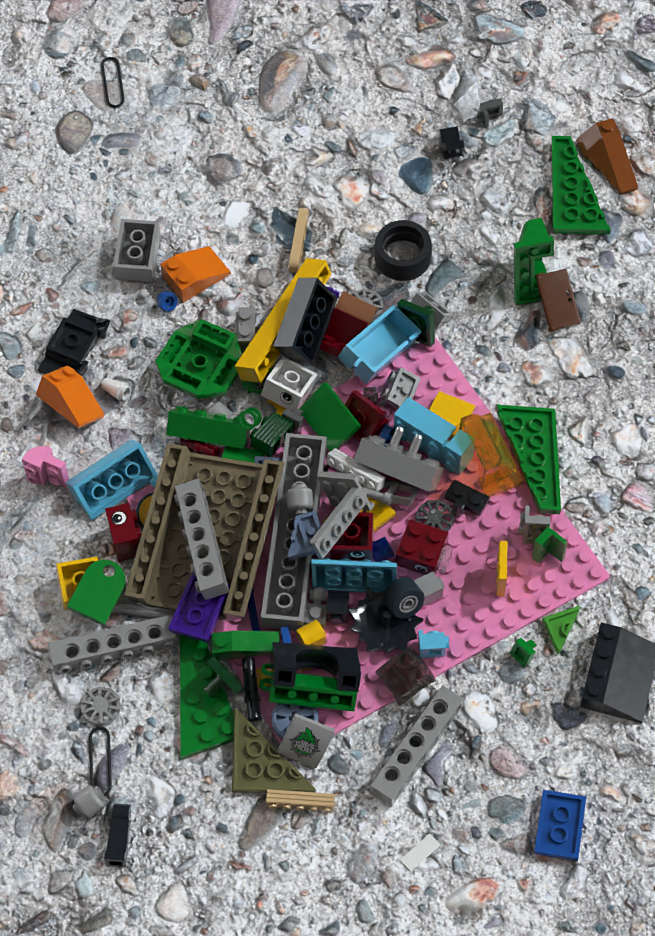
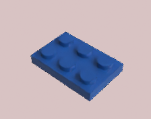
M543 789L534 854L578 861L587 796Z

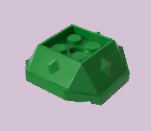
M200 319L195 321L194 324L183 326L174 331L157 357L156 365L164 384L197 399L211 398L227 394L239 375L235 365L242 356L236 334Z

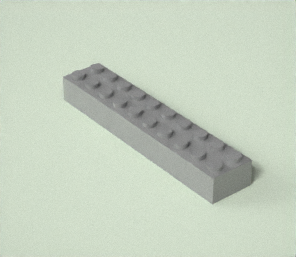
M286 433L282 460L285 465L278 489L261 611L262 628L281 629V627L288 626L290 631H296L304 626L313 554L290 561L288 559L296 515L295 512L287 509L286 492L292 485H307V488H310L313 492L314 507L307 511V513L316 511L318 516L322 487L317 475L324 471L327 437Z

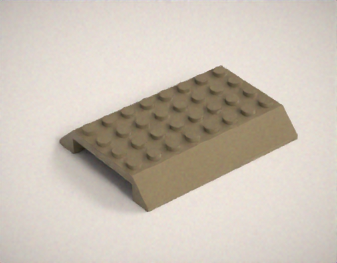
M167 443L124 596L146 606L176 611L192 574L190 564L193 563V559L189 558L186 549L189 546V542L183 536L182 529L185 526L179 519L178 512L181 509L180 506H177L174 495L177 494L175 486L199 478L205 491L226 580L231 585L219 620L232 621L244 618L285 463L264 459L263 464L190 453L187 446Z

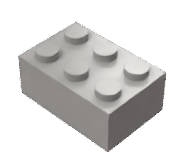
M121 219L113 263L115 279L153 282L161 237L159 221Z

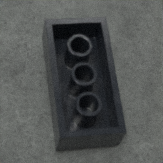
M298 278L273 345L284 357L301 366H314L338 299L318 278Z

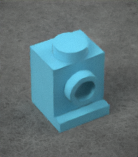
M419 630L420 658L445 656L446 648H449V636H445L444 632L439 633L438 631H430L427 634H423V630Z

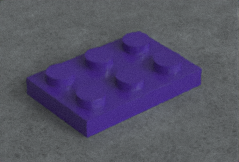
M192 573L168 629L172 633L208 643L229 593L205 600L202 593L198 594L195 582L198 580L197 576H194Z

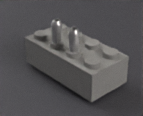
M400 426L395 429L392 440L388 444L384 443V438L376 435H369V437L361 439L353 461L385 473L394 480L397 478L425 491L437 489L445 467L440 466L441 462L435 459L421 458L422 454L417 451L422 441V435L416 434L414 436L409 451H404V447L399 445L404 429Z

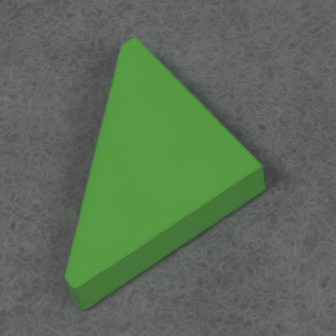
M579 606L542 619L557 654L561 652L579 613Z

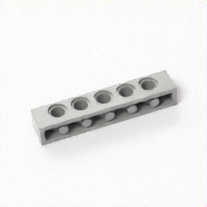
M199 478L175 486L177 494L174 495L177 506H180L181 509L178 515L181 523H184L185 526L182 529L183 536L189 542V546L186 549L189 558L193 559V563L190 566L193 575L197 576L198 581L195 582L198 594L202 593L205 600L229 593L204 488Z
M172 614L49 642L48 645L55 674H65L77 668L87 669L95 664H108L113 660L130 659L134 655H148L156 650H170L174 646H178L176 633H172L168 629L172 620ZM154 634L160 635L156 639L150 638ZM132 639H139L137 643H130ZM114 643L119 644L116 648L109 647ZM92 648L98 649L95 653L89 652ZM71 653H77L73 658L68 657Z
M443 685L438 691L435 690L432 693L428 706H423L419 711L416 723L409 725L405 732L407 735L403 741L400 739L396 743L393 755L386 757L382 763L380 773H375L369 782L370 793L391 807L463 707L464 699ZM442 709L444 710V713L437 714L434 712V710ZM430 725L433 729L426 731L422 727ZM419 742L421 745L419 747H412L410 743ZM401 758H405L409 762L407 764H401L398 762V760ZM389 775H394L397 777V779L395 781H389L386 779V777Z

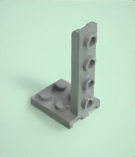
M321 471L317 475L332 507H336L310 540V544L314 547L319 559H324L361 510L371 511L374 507V503L369 502L366 496L368 494L367 489L363 486L361 487L358 481L360 478L359 474Z

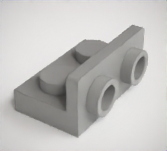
M402 367L398 368L395 372L392 371L387 378L389 383L380 395V398H382L380 405L384 407L389 404L399 409L408 397L413 399L421 378Z
M525 506V512L520 514L519 535H523L522 543L534 544L535 539L548 526L550 527V517L543 515L529 516L530 506Z

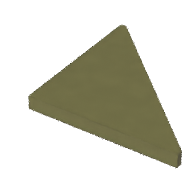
M234 709L232 792L267 793V789L316 793L314 786L283 755L277 753V749L238 709Z

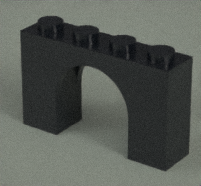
M272 642L270 665L273 686L294 687L297 670L302 668H318L334 676L338 691L359 692L361 669L357 648Z

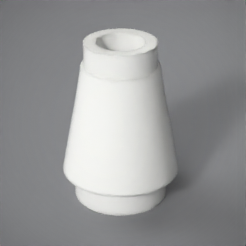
M105 378L101 383V389L119 401L127 400L131 394V386L127 382Z

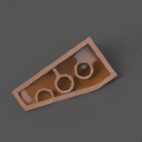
M613 118L595 123L576 139L582 155L594 164V168L597 171L600 170L606 176V180L620 194L638 190L639 187L621 134Z

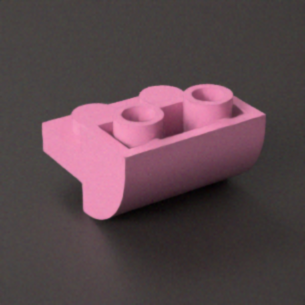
M38 446L30 449L23 456L22 463L28 481L45 486L49 480L56 486L67 487L65 482L69 480L66 464L64 461L53 456L51 447Z

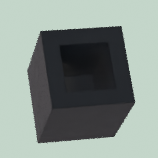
M328 590L326 621L332 624L347 623L349 592Z

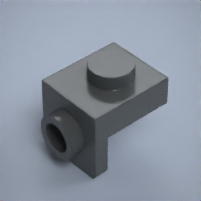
M491 99L480 103L477 117L479 122L483 123L484 128L489 127V118L502 115V99Z

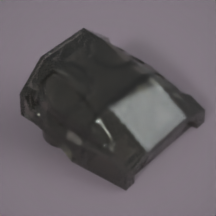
M412 647L391 658L375 671L392 693L398 705L404 704L423 688L436 682L432 671Z

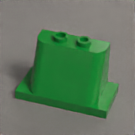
M542 217L525 222L519 241L514 243V302L516 305L541 301L535 275L547 273L542 258L554 256V239L548 235Z

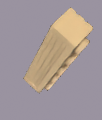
M267 789L266 807L270 809L282 808L284 810H290L291 808L298 811L305 809L312 812L320 810L330 813L334 811L335 794Z

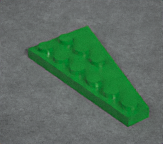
M552 136L553 233L610 234L611 229L606 223L605 215L600 209L597 196L589 178L585 174L584 166L578 158V152L571 136Z
M496 404V413L539 513L560 515L561 496L555 409Z
M180 635L181 760L234 741V714L224 688L217 692L213 698L203 689L217 676L216 672L207 663L212 658L207 643Z

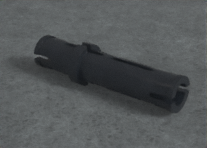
M246 657L241 660L246 694L244 703L247 704L248 721L256 722L262 719L259 704L261 696L258 695L255 659L253 657Z

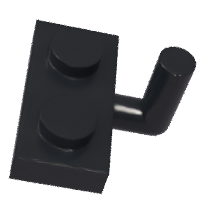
M455 479L444 496V499L454 503V516L456 518H459L465 509L481 516L490 501L489 496Z

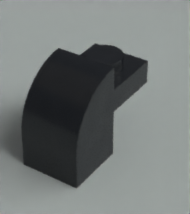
M458 126L437 130L442 157L447 159L463 156L461 148H464V142L460 140Z

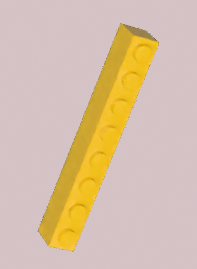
M306 258L237 361L235 368L241 380L258 383L263 381L269 369L280 355V352L273 345L298 278H318L325 285L332 275L326 260Z

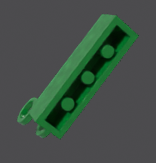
M176 406V408L169 411L166 435L244 449L249 443L250 430L260 424L262 415L258 409L249 407L242 411L238 417L231 419L226 418V415L221 413L209 415L204 410L192 412L187 411L188 408ZM246 414L253 416L254 424H249L246 421Z
M270 663L262 665L261 672L266 676L272 677V673L266 670L271 668ZM296 674L294 687L273 686L272 678L260 680L259 687L264 691L270 692L269 702L355 712L358 692L338 691L335 678ZM271 683V686L269 687L264 684Z

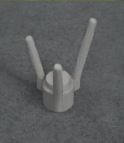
M40 399L34 409L15 429V432H18L35 415L40 418L48 417L39 445L43 446L55 412L52 407Z

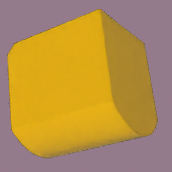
M317 620L296 630V637L301 644L321 646L327 644L326 634Z

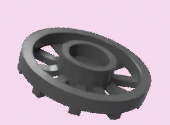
M438 499L428 500L418 507L416 522L426 519L427 521L424 524L439 527L441 530L448 532L454 524V512L450 505ZM439 505L443 506L441 510H438ZM428 506L430 511L428 512L424 508ZM446 509L449 511V513L443 514ZM420 512H423V513H425L427 516H419V515H420ZM451 517V521L449 522L443 518ZM445 523L448 526L445 529H443L441 524Z

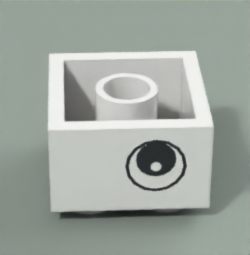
M283 356L266 378L261 396L293 412L295 408L299 409L311 393L318 374Z

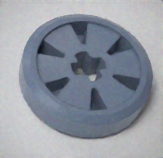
M277 703L271 715L274 732L280 739H283L290 720H292V716L295 713L319 722L316 707Z

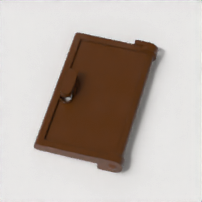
M567 269L536 274L535 279L547 319L548 331L554 332L559 330V328L581 323Z

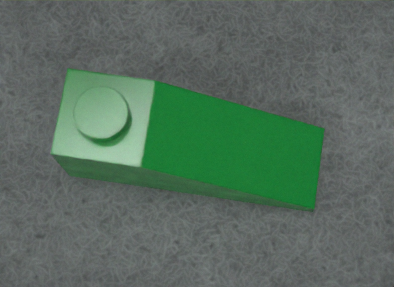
M225 631L212 633V654L220 661L271 654L272 642H280V633L277 631Z

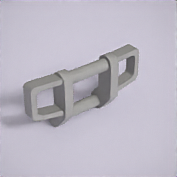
M386 479L384 488L389 490L385 494L366 488L368 491L367 497L382 501V504L388 506L391 503L411 506L418 492V487L396 480L392 482ZM399 490L411 493V496H396V493Z

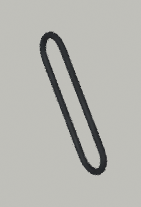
M106 57L101 62L106 102L110 107L117 108L123 105L125 100L120 65L115 57ZM109 59L115 60L117 64L122 101L118 105L111 104L108 97L104 62Z
M98 726L92 729L89 734L90 786H93L92 735L96 730H104L107 734L109 782L108 790L103 793L106 796L112 788L110 733L105 727Z

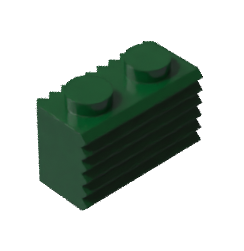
M273 412L269 417L265 416L258 429L254 428L250 434V447L268 457H272L285 442L286 433L292 434L293 421L286 419V417L279 415V413L276 414V412Z

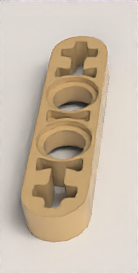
M299 208L289 260L290 273H297L301 265L309 209Z

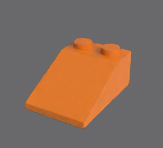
M210 246L176 254L160 264L162 277L183 303L231 274V271Z
M65 366L42 376L35 395L77 428H81L104 417L103 410L83 377L73 368Z

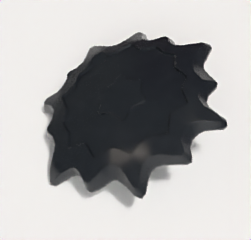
M367 588L366 598L358 600V607L348 609L349 614L355 621L350 630L358 633L359 640L366 643L367 652L382 650L389 653L393 649L407 652V643L417 639L415 628L424 619L416 615L403 619L395 617L384 604L383 595L385 591L376 595L370 588Z

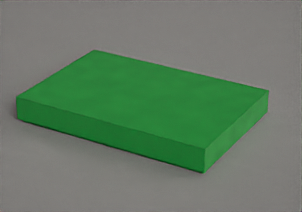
M325 382L299 408L303 411L302 416L318 436L327 437V448L330 452L335 448L339 450L361 427L330 385Z

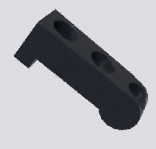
M114 803L107 850L104 856L106 866L126 867L131 827V804Z

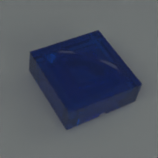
M386 537L373 542L372 559L374 562H381L394 557V552Z

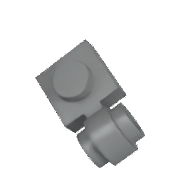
M323 587L310 589L309 601H313V604L307 603L304 625L317 620L325 628L327 605H322V602L327 600V590H323Z

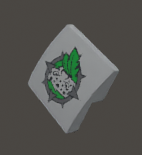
M295 713L287 727L285 736L278 746L277 753L317 768L327 750L335 729Z

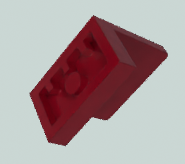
M334 307L320 349L338 357L346 344L367 328L368 322Z

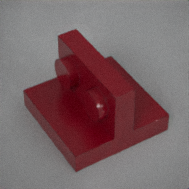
M354 390L351 392L345 406L361 425L353 435L356 440L361 442L362 438L369 437V435L374 436L376 432L382 430L390 421L385 418L386 413L359 391Z

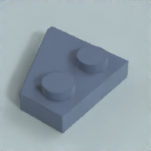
M316 511L295 516L294 530L288 552L289 561L316 553L314 547L310 544V540L321 527Z

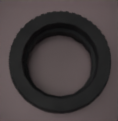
M398 220L382 227L376 236L374 244V257L377 267L383 275L396 281H409L424 274L430 265L432 257V242L427 230L422 225L410 220ZM409 241L415 243L422 252L411 260L399 261L391 258L384 250L391 243Z

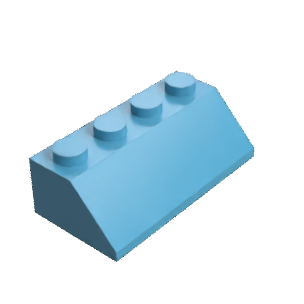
M131 439L65 483L77 503L88 517L93 520L104 513L105 508L113 507L151 482V479L158 474L141 444Z

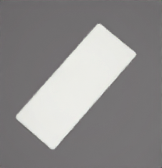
M428 834L404 855L400 861L412 871L440 846V843L431 834Z

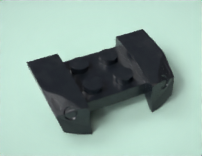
M73 309L68 318L64 317L49 341L46 347L45 358L38 371L48 374L69 366L79 375H84L88 370L89 363L85 359L97 338L106 339L110 320Z

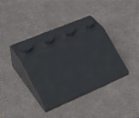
M601 622L580 708L643 723L655 672V643L622 627Z

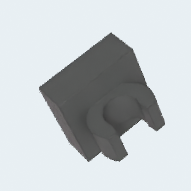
M286 408L282 416L293 421L292 433L299 434L304 417L301 416L303 411L295 408L292 412Z

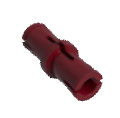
M181 438L180 445L187 446L189 450L194 451L196 454L219 456L220 448L202 441Z

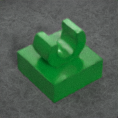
M520 638L515 642L509 654L525 668L533 659L536 653L533 648L537 644L532 639L526 642Z

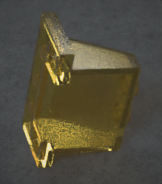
M491 412L482 416L471 414L461 418L460 424L455 425L456 430L454 432L456 434L460 429L468 434L484 467L483 476L478 478L483 493L491 497L522 485L524 480Z

